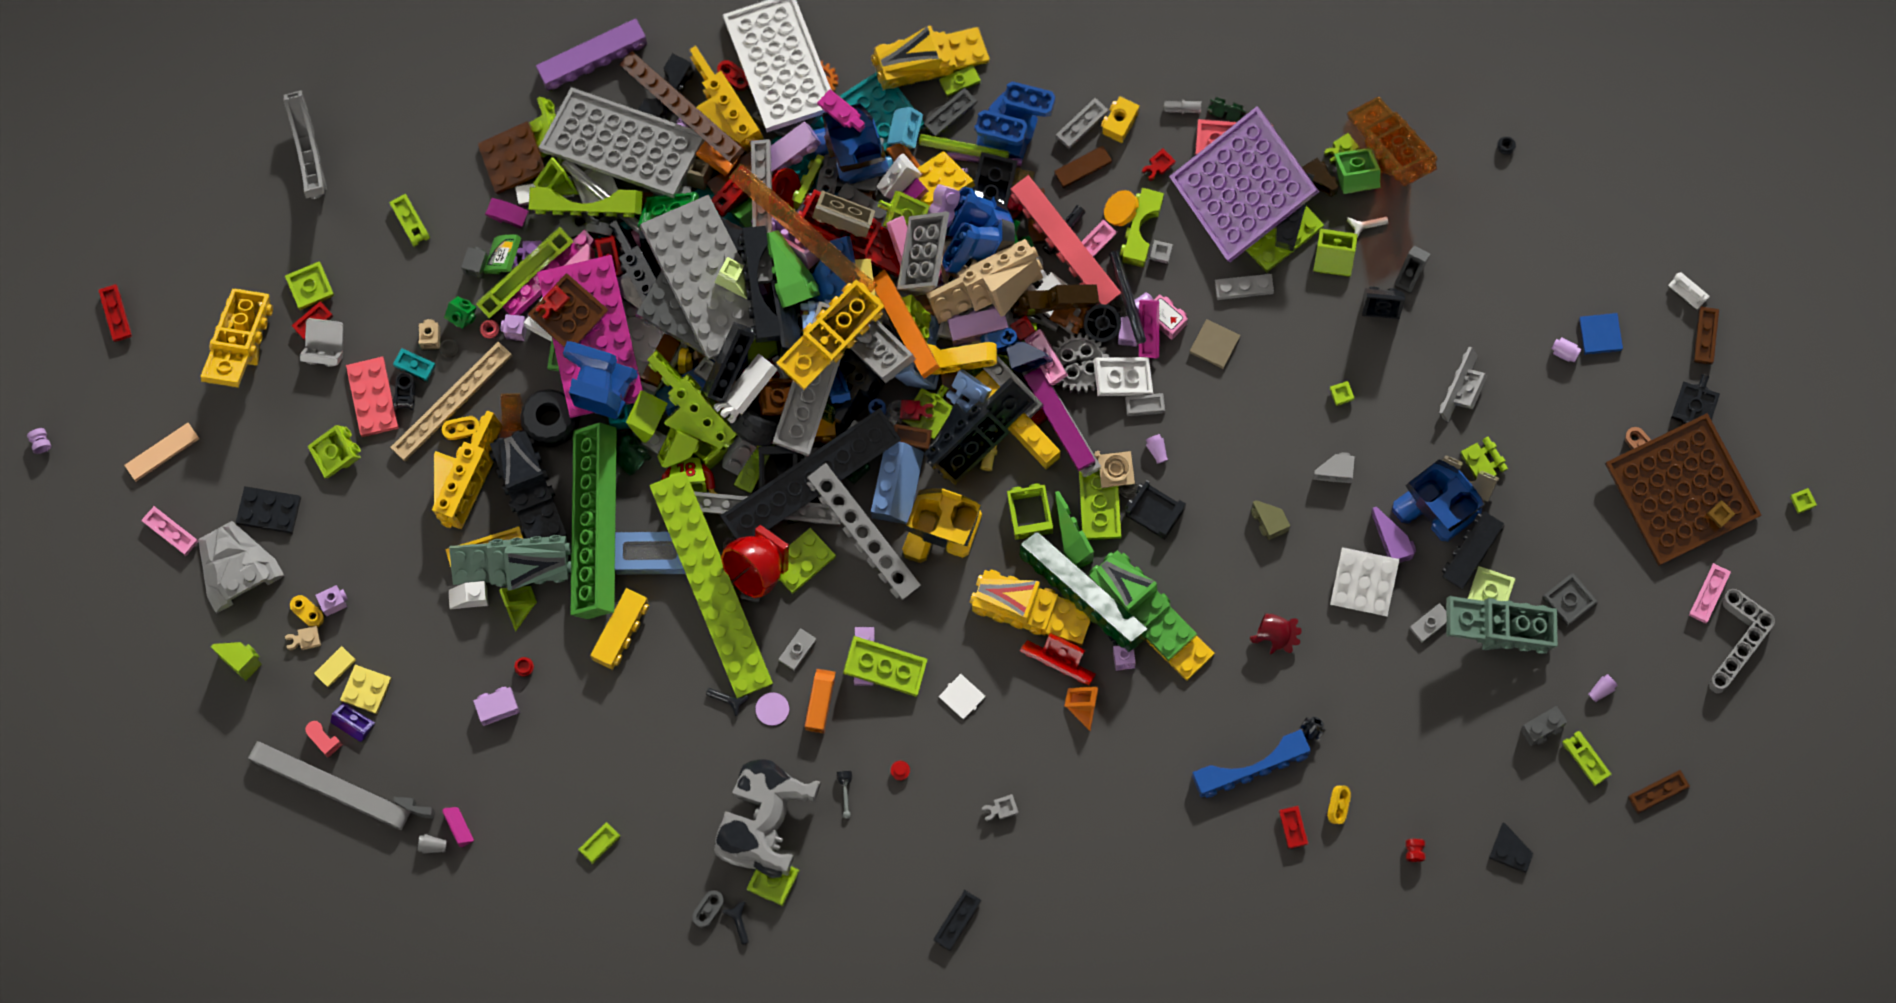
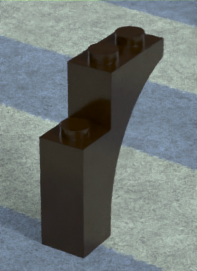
M1318 157L1302 167L1305 173L1314 175L1312 183L1317 190L1326 193L1330 197L1338 193L1339 183L1337 179L1329 174L1327 165L1323 161L1321 162Z
M1097 284L1055 285L1049 290H1027L1010 308L1013 313V319L1062 309L1091 308L1099 303Z

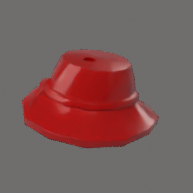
M783 168L772 177V205L776 210L785 213L795 209L793 208L794 201L792 197L795 191H799L801 188L799 177L793 169Z

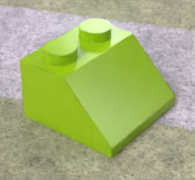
M670 427L657 455L661 466L666 468L691 458L692 454L698 450L699 440Z
M241 642L220 643L211 646L214 652L245 681L262 665L258 660L260 656L249 644L246 647Z

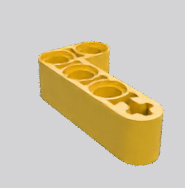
M992 342L941 350L935 345L928 344L940 366L932 375L958 372L962 369L970 370L989 367L997 364V345Z

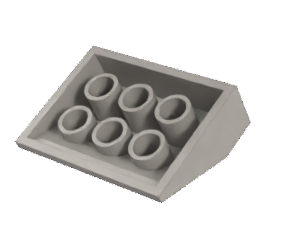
M949 212L909 217L897 290L917 296L926 295L937 287Z

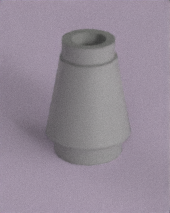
M424 834V836H419L418 851H421L422 854L445 852L447 840Z

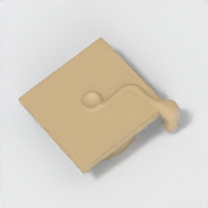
M1095 451L1094 455L1101 465L1099 470L1101 488L1135 484L1131 451L1100 455V451Z

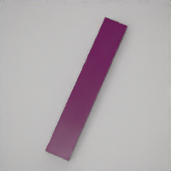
M1041 368L1024 375V380L1031 392L1043 403L1044 406L1041 409L1077 470L1080 471L1094 464L1095 459Z

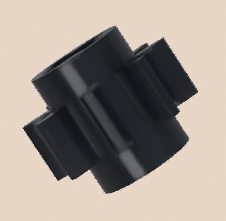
M1315 716L1311 717V719L1306 717L1300 726L1303 729L1302 732L1305 738L1313 741L1315 738L1319 740L1326 730L1323 728V721Z

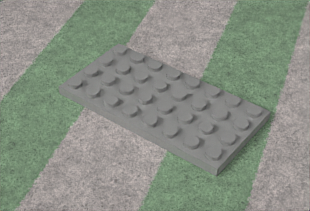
M571 87L542 140L539 150L675 198L688 170L696 158L695 154L705 140L691 128Z
M707 195L641 223L640 228L707 360L718 356L733 322L751 328L753 326V319H749L748 308L751 307L750 300L747 301V299L714 283L727 257L742 264V261L711 198ZM745 282L746 289H749L748 282Z

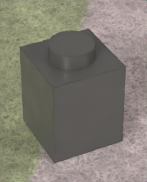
M480 247L467 248L461 266L464 274L482 278L488 259L484 249Z

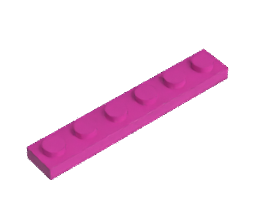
M584 229L573 239V243L540 271L564 266L586 244L594 248L593 238ZM538 274L531 278L502 306L509 315H521L542 295Z

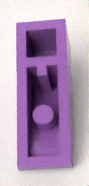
M1373 507L1371 514L1387 557L1399 559V563L1413 559L1414 552H1416L1413 541H1409L1408 536L1380 509Z

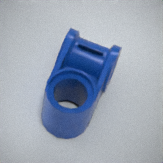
M1011 328L987 333L980 337L981 343H995L997 345V354L1007 351L1006 348L1018 342L1017 334ZM1010 336L1011 341L1008 342L1006 337Z

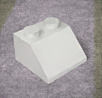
M902 153L876 187L885 197L892 200L895 191L903 192L915 178L919 179L922 174L906 155Z

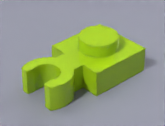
M1347 133L1334 141V148L1326 149L1324 156L1328 154H1333L1334 156L1336 153L1359 150V146L1351 135ZM1334 157L1330 159V164L1335 163Z

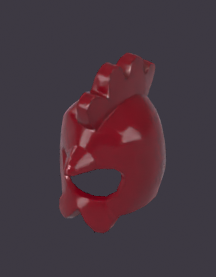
M1265 613L1257 634L1250 636V641L1252 643H1260L1263 640L1271 641L1270 654L1282 648L1286 652L1291 653L1293 651L1292 645L1297 646L1300 644V639L1296 636L1302 633V629L1296 627L1298 624L1297 618L1286 620L1278 615Z

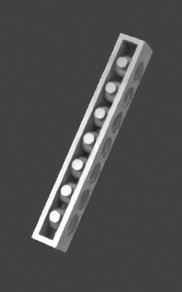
M826 463L807 477L809 488L813 492L817 491L821 497L818 498L824 507H830L833 511L830 514L837 523L841 521L844 525L842 530L849 538L852 536L855 539V547L860 553L865 552L868 556L866 561L872 568L876 567L879 570L878 576L884 583L888 582L892 587L890 591L896 599L899 597L901 600L921 586ZM823 482L831 483L832 490L830 492H824L821 489ZM836 497H841L844 500V505L840 508L835 507L833 504V499ZM846 513H854L856 516L855 522H847L845 520ZM858 528H865L868 532L867 537L860 538L857 535ZM871 543L879 545L878 553H871L869 551ZM883 558L891 560L890 568L885 569L881 566ZM895 573H900L903 576L901 584L894 583L893 575Z

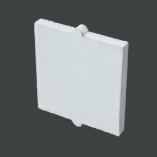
M962 674L952 683H948V687L939 696L963 720L973 710H976V706L986 697Z

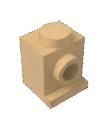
M427 319L423 323H419V346L421 350L440 349V326L438 322L435 323L434 320Z

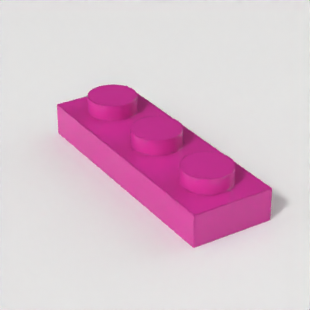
M1139 300V317L1146 337V342L1139 344V357L1158 358L1159 300Z

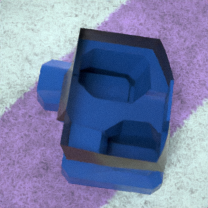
M860 103L851 106L861 115L860 119L865 123V128L861 132L853 126L850 129L848 127L845 128L827 112L823 113L822 116L824 128L813 130L821 144L812 153L816 156L817 154L822 156L829 154L830 158H836L840 182L844 185L845 183L850 185L883 176L889 170L884 147L879 138L874 119Z

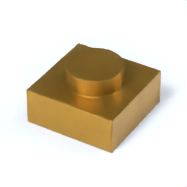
M1721 500L1707 515L1721 528L1735 513Z

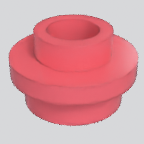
M486 320L481 324L480 332L485 338L491 339L498 335L499 326L493 320ZM488 328H493L492 332H487Z

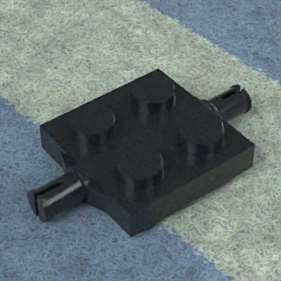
M1702 374L1699 384L1683 381L1671 418L1686 424L1708 413L1712 420L1720 393L1711 391L1706 387L1710 378L1708 375L1705 378V374Z

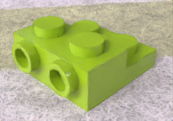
M335 425L307 446L325 478H330L340 469L348 468L361 458L359 455L361 450L356 443L351 441L350 437L352 434L347 427Z

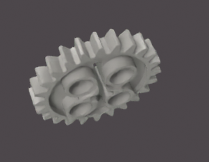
M1081 333L1078 334V338L1071 334V339L1069 340L1064 336V343L1057 341L1058 347H1052L1062 366H1067L1064 368L1066 373L1068 374L1071 371L1077 373L1075 377L1067 376L1056 383L1057 386L1063 383V390L1070 387V393L1074 389H1077L1078 394H1080L1081 389L1087 393L1089 387L1094 391V384H1096L1095 372L1088 373L1086 369L1088 367L1094 368L1092 359L1109 358V354H1104L1106 347L1100 349L1102 342L1095 343V340H1089L1087 334L1084 338H1082ZM1089 350L1091 353L1090 355H1083L1081 352ZM1065 354H1070L1072 358L1070 360H1066L1063 358V356Z

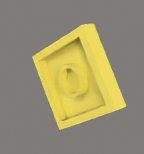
M355 665L340 701L377 715L392 679L391 677Z

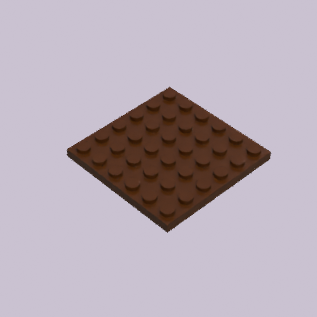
M1708 413L1605 463L1658 566L1762 515ZM1722 500L1735 515L1719 528L1709 518L1707 513Z

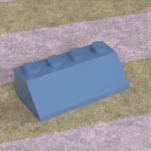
M898 442L883 452L871 509L872 518L907 524L914 505L924 456L923 451L906 443Z

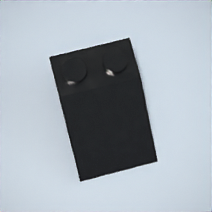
M981 152L974 179L975 186L972 188L977 196L989 201L994 196L1007 207L1018 161Z
M1378 287L1365 288L1362 316L1400 319L1405 302L1404 293L1394 288L1380 290Z

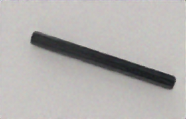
M1119 251L1110 252V260L1136 343H1145V333Z

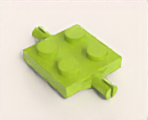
M895 191L890 204L883 200L878 202L880 203L878 207L887 211L882 225L887 228V222L904 216L908 226L910 216L927 214L930 205L900 191Z
M941 385L937 394L930 393L921 388L915 400L922 402L921 406L927 403L934 405V409H928L926 412L927 414H932L934 416L933 419H926L924 416H920V421H902L911 427L932 430L931 439L935 440L946 423L953 407L943 399L948 388Z

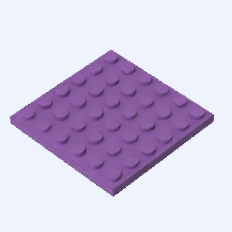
M1255 107L1169 176L1228 262H1232L1319 193L1259 107Z

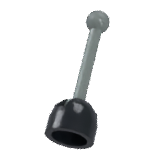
M839 771L836 773L837 781L843 785L845 810L843 817L848 819L851 814L848 811L847 785L852 781V771Z

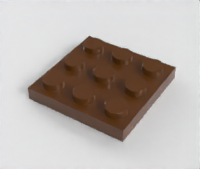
M528 121L478 143L494 191L497 194L539 176L545 167L536 138Z
M567 273L555 285H558L570 300L558 312L552 310L551 316L546 320L542 318L546 313L545 309H542L541 312L536 311L538 305L546 303L543 298L528 313V316L564 348L567 341L579 344L609 312L603 304Z

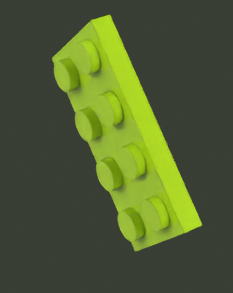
M1307 206L1305 207L1293 251L1324 227V224ZM1275 227L1246 250L1266 273L1293 252L1275 247Z
M1099 470L1085 478L1081 471H1079L1082 531L1087 540L1121 539L1118 486L1101 488Z
M853 636L843 674L916 697L928 659Z

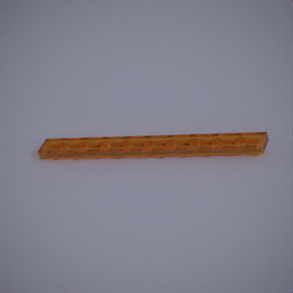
M739 164L729 177L738 187L846 284L849 282L852 284L857 280L865 284L870 293L875 289L877 284L745 165Z

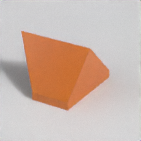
M1068 688L1064 707L1091 731L1098 688Z

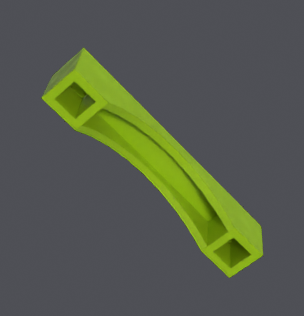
M530 187L529 210H533L535 214L546 215V211L553 212L552 215H564V212H570L572 216H581L582 213H588V216L599 217V213H606V217H617V214H623V217L635 218V214L641 215L642 192L637 190H617L603 200L583 204L569 201L556 190L548 187Z
M561 227L556 229L511 272L479 299L476 305L490 318L537 272L542 270L570 246L573 240Z

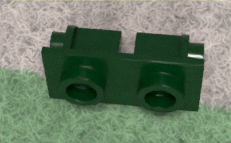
M1215 97V100L1210 99L1213 105L1209 104L1207 112H1210V115L1223 118L1224 112H1228L1226 119L1233 122H1238L1244 117L1241 115L1242 112H1247L1243 110V105L1233 102L1231 106L1225 104L1226 100Z

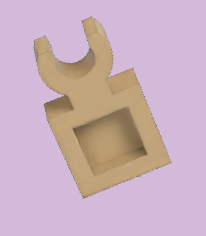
M317 626L298 630V636L293 634L285 636L286 640H294L293 644L287 645L288 650H294L298 645L301 646L302 650L321 646Z

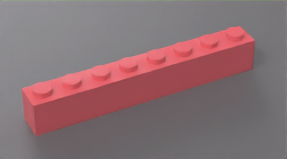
M1028 175L1011 188L1012 194L1010 195L1012 200L1016 204L1020 203L1024 208L1022 209L1023 214L1027 219L1031 217L1035 222L1033 224L1034 228L1039 234L1043 233L1046 236L1045 242L1050 248L1054 247L1057 250V257L1062 263L1066 262L1070 267L1068 271L1074 278H1079L1081 281L1080 285L1097 284L1098 304L1110 305L1121 296L1120 290L1031 177Z

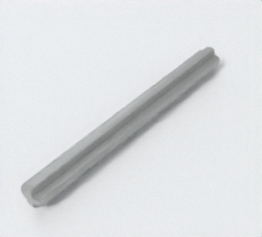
M564 160L562 167L599 200L611 196L575 163ZM617 214L640 235L642 230L638 227L639 220L636 217L626 218L623 217V214Z

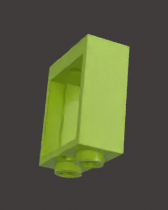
M1036 483L1028 488L1013 487L1010 491H1007L1015 540L1029 538L1036 532L1041 535L1053 534L1045 485ZM1041 496L1046 522L1018 527L1013 500Z

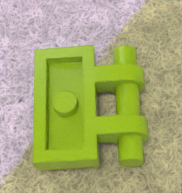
M1489 436L1482 440L1485 445L1484 448L1481 449L1479 444L1475 443L1460 452L1475 479H1477L1481 471L1497 476L1495 468L1499 467L1502 473L1508 470L1505 464L1506 460L1503 456H1500L1496 449V444L1490 440ZM1488 453H1490L1492 458L1494 459V461L1491 463L1485 456Z

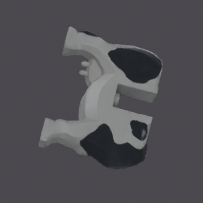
M767 759L749 761L743 764L738 782L732 794L734 798L758 805L760 808L757 807L753 817L756 819L755 821L725 811L715 840V854L725 862L735 866L756 869L770 878H780L783 874L788 876L794 857L791 854L780 855L774 852L775 849H780L777 842L783 841L782 838L778 837L776 831L784 822L788 800H809L815 803L821 787L820 782L801 783L791 778L773 761Z

